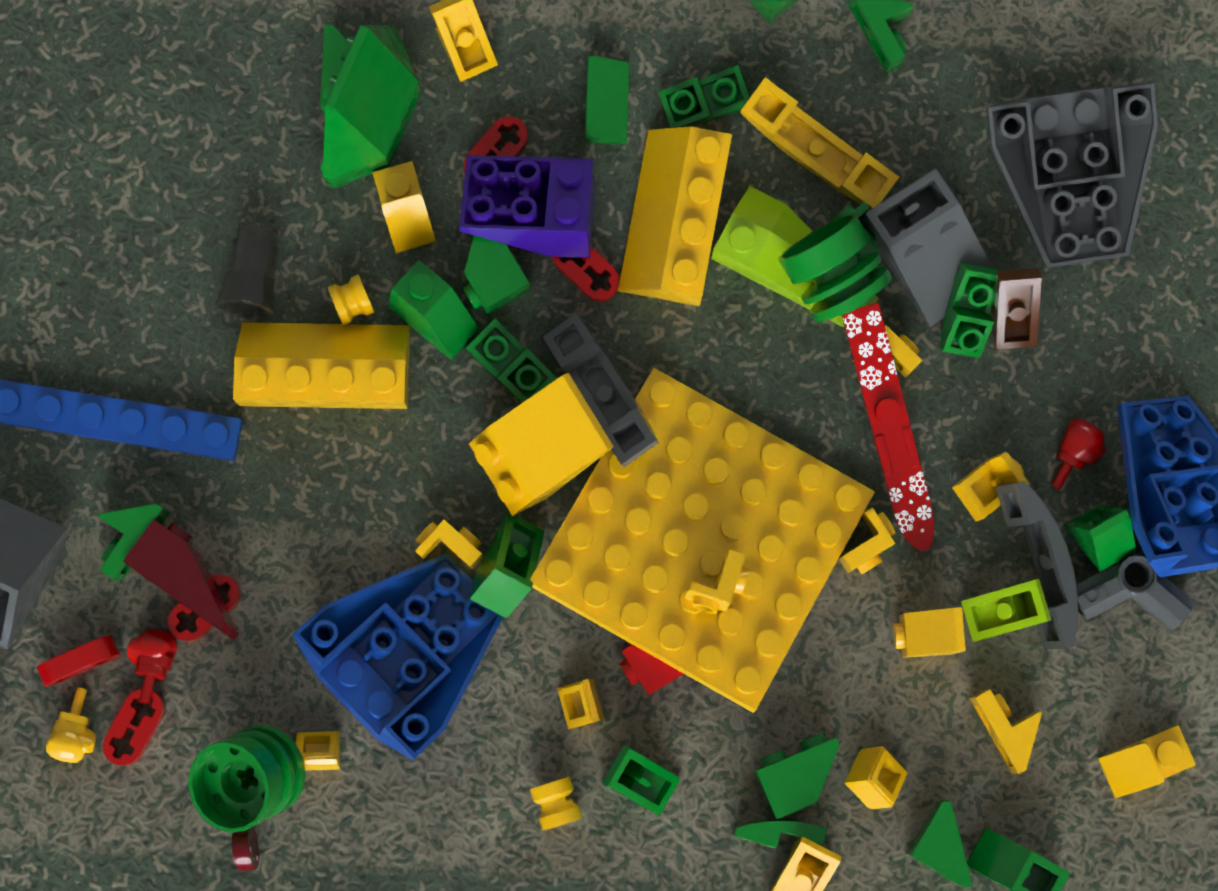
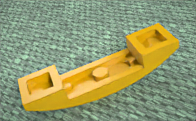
M765 77L740 113L788 156L845 196L859 204L865 201L870 210L879 205L899 179V176L867 152L864 155L860 154L796 106L799 103L797 100Z

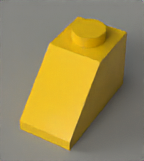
M962 607L910 612L899 615V623H893L895 649H902V658L953 655L966 651Z

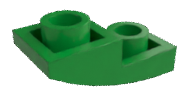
M739 65L701 80L695 77L658 92L671 128L694 127L740 112L751 97Z
M961 262L945 313L940 342L942 352L980 359L995 322L989 314L995 301L996 272L999 270Z
M493 318L464 347L521 403L556 379V376L528 348H524L496 318Z

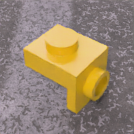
M885 325L895 368L906 378L922 362V359L917 355L920 351L907 336L901 334L898 337Z
M1003 452L986 459L956 483L952 489L977 522L985 519L1000 506L996 486L1025 481L1030 486V483L1025 478L1021 465L1011 458L1007 452Z
M870 508L863 513L862 518L874 537L839 559L847 573L857 568L861 575L883 562L879 555L880 553L896 544L891 537L896 534L895 529L883 512L877 515L875 510Z
M445 520L438 526L434 522L430 523L416 539L420 546L415 552L423 560L441 541L471 569L484 557L477 550L482 544L477 537L464 526L459 532L456 531Z
M729 549L723 560L715 589L691 582L686 591L685 598L692 600V606L703 612L716 614L718 610L726 612L731 604L734 592L742 594L749 569L742 566L746 554Z

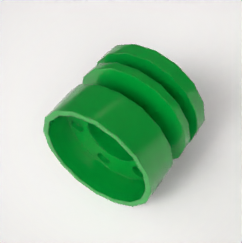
M856 213L848 214L820 227L793 244L779 257V261L792 284H800L810 280L814 281L801 295V299L804 304L815 303L809 310L815 323L824 322L854 311L871 300L875 294L892 280V276L886 266L875 268L882 261L878 252H871L861 256L857 255L870 241V238Z
M259 725L248 727L200 751L190 767L188 786L192 803L204 820L216 829L229 833L241 832L260 824L295 804L304 790L306 770L303 756L289 736L280 729Z

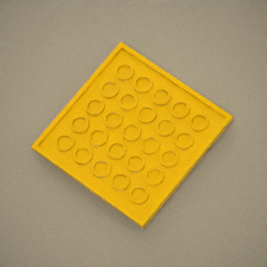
M653 368L638 393L636 401L650 423L659 443L625 467L620 464L612 449L600 458L531 576L532 588L754 713L875 491L658 369ZM729 549L746 554L742 566L749 569L742 594L734 592L731 604L726 612L718 610L716 614L703 612L692 606V600L685 598L686 591L691 582L715 589L723 560Z

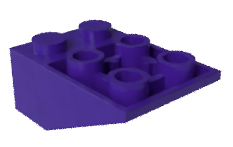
M467 155L459 230L545 256L590 258L596 191L593 159Z

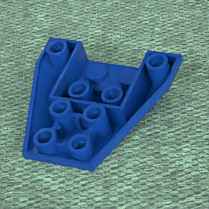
M1188 395L1121 403L1117 407L1131 523L1149 565L1159 577L1217 569L1218 433Z
M445 553L324 605L296 630L292 636L316 677L377 740L414 760L446 729L503 616L470 600L474 581Z

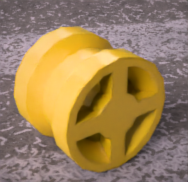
M359 274L351 277L347 284L342 286L333 284L327 287L343 326L351 323L355 316L360 314L369 316L375 313Z

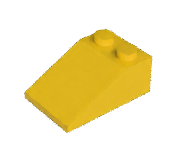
M569 372L560 376L495 421L469 443L476 460L485 470L496 488L499 498L505 503L512 516L552 496L614 447Z

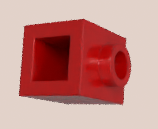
M624 640L628 647L621 651L625 660L620 662L619 666L630 684L634 685L640 682L648 696L684 674Z

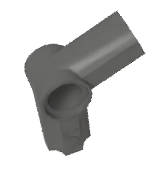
M1128 556L1107 569L1076 583L1078 613L1084 621L1132 598L1168 630L1173 631L1189 615L1196 603L1166 577H1159L1144 556ZM1130 563L1136 564L1142 572V580L1136 587L1129 585L1124 577L1125 569Z

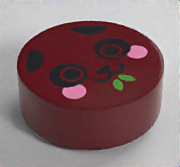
M254 827L246 831L232 833L233 859L237 869L240 871L255 870L259 866L258 841Z

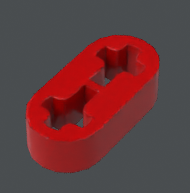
M507 116L500 118L467 155L490 156L493 154L494 156L519 157L528 143L526 126L515 117ZM513 128L517 129L516 136L519 142L516 145L508 142L499 151L497 147L502 142L500 131L504 129L510 132ZM466 156V158H465V160H464V165H463L464 173H465V170H466L467 156Z
M592 247L590 258L578 257L584 263L581 268L572 260L563 263L561 262L562 257L551 256L557 270L587 298L601 303L609 301L616 295L619 287L618 273ZM591 269L599 277L605 273L610 276L608 279L610 289L605 291L600 288L596 292L591 289L593 280L586 272Z
M223 574L212 575L211 577L215 584L217 583L222 587L229 584L231 587L227 593L230 600L225 604L230 613L240 602V586L230 576ZM181 603L174 607L168 618V627L172 635L179 640L187 642L197 641L214 627L199 616L195 621L198 629L194 633L187 629L181 632L178 627L183 622L179 616L183 612L188 615L194 614V612Z
M108 635L43 662L36 668L46 688L114 660L120 656L113 636Z
M142 689L135 690L126 698L103 742V753L112 764L119 766L131 765L137 762L145 752L166 711L165 701L158 692L152 690L151 695L153 700L150 706L155 709L154 715H145L138 726L134 724V721L139 714V710L134 705L139 700ZM132 729L135 732L129 744L134 747V751L132 754H123L119 758L116 755L118 748L113 745L116 738L124 739L129 730Z

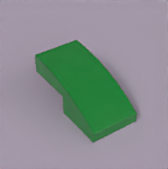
M761 820L734 826L732 835L776 849L781 832L799 838L805 837L823 845L828 828L794 820Z

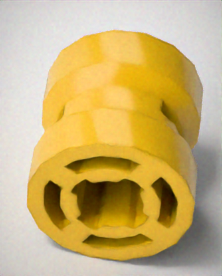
M570 776L530 789L533 802L541 804L542 807L540 808L541 814L538 818L542 831L583 818L579 805L574 803L573 799H570L569 796L574 789Z

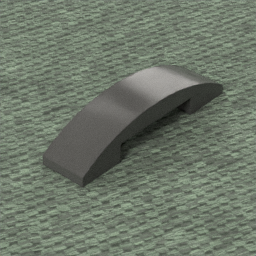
M577 313L543 336L559 365L566 373L569 372L614 446L611 449L623 467L659 443L650 423L628 386Z
M1025 481L996 486L1007 527L1023 526L1035 570L1050 613L1051 621L1037 624L1043 648L1068 649L1073 647L1078 622V596L1074 569L1063 535L1045 503Z

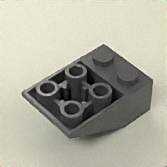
M936 168L866 212L861 221L864 229L877 241L878 247L876 249L881 253V257L929 328L945 318L949 297L961 262L992 268L960 203Z

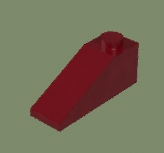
M153 520L123 562L229 638L235 640L239 632L200 553L188 544L192 536L173 522H171L168 528H165Z

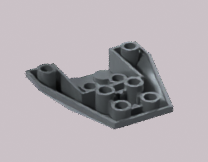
M1154 83L1096 87L1021 98L986 107L991 151L1045 267L1050 268L1129 256L1158 128Z

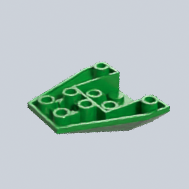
M360 25L356 36H349L344 44L341 53V60L344 61L338 77L332 75L326 85L323 94V100L327 101L325 104L324 153L320 170L323 172L326 185L334 189L390 166L422 93L418 78L397 28L390 25Z

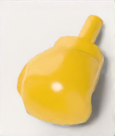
M77 687L70 713L59 712L58 720L55 721L50 737L46 742V752L56 760L78 763L83 759L85 753H92L94 750L96 734L87 728L90 719L80 716L87 690Z

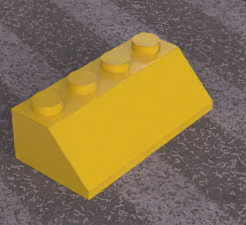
M696 127L648 130L618 287L619 292L700 306L732 134Z
M242 322L234 356L233 400L239 406L408 409L410 326L347 324L343 326V324Z

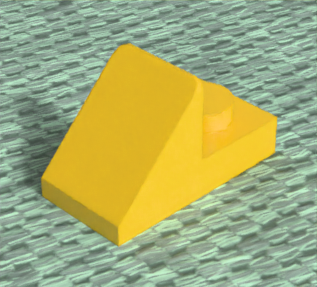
M442 0L429 6L437 26L435 30L460 82L498 66L473 0Z
M413 161L372 172L396 254L436 243Z
M991 689L983 690L969 698L1012 774L1024 772L1028 766L1042 711H1034L1010 725L1007 718L1012 716V713L1001 694L993 695Z
M1179 725L1172 726L1097 758L1114 798L1159 785L1164 782L1165 778L1196 765Z
M801 837L793 843L788 860L770 891H823L841 862L842 856L805 837Z

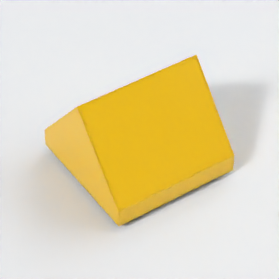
M594 678L557 688L568 730L605 720Z
M340 731L297 733L296 746L303 756L306 771L341 769Z

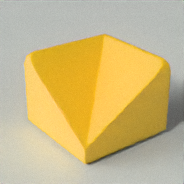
M883 746L865 748L858 752L844 783L868 808L893 807L908 772Z

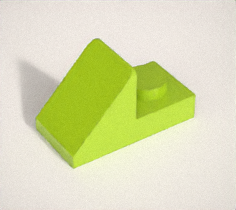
M1039 579L961 601L973 642L1051 621Z

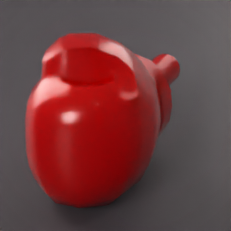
M1073 419L1068 423L1066 434L1059 446L1060 450L1056 454V457L1064 462L1051 484L1053 487L1059 490L1062 488L1073 466L1083 470L1086 463L1094 465L1103 457L1106 447L1103 445L1104 432L1083 419Z
M145 629L139 637L132 638L128 644L127 656L136 665L135 673L144 677L139 698L140 703H150L155 679L165 680L167 671H170L175 659L177 640L166 630Z

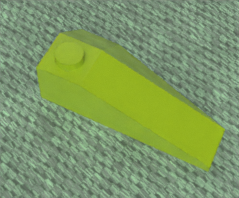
M749 186L717 241L711 259L809 310L815 304H804L801 299V295L814 281L810 280L800 284H792L779 261V257L784 251L813 231L787 204ZM875 295L861 307L877 303L879 298ZM842 316L830 319V321L844 327Z

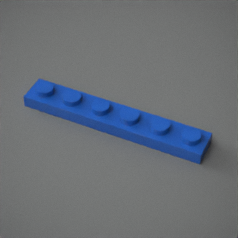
M0 380V424L236 462L243 425L241 418Z

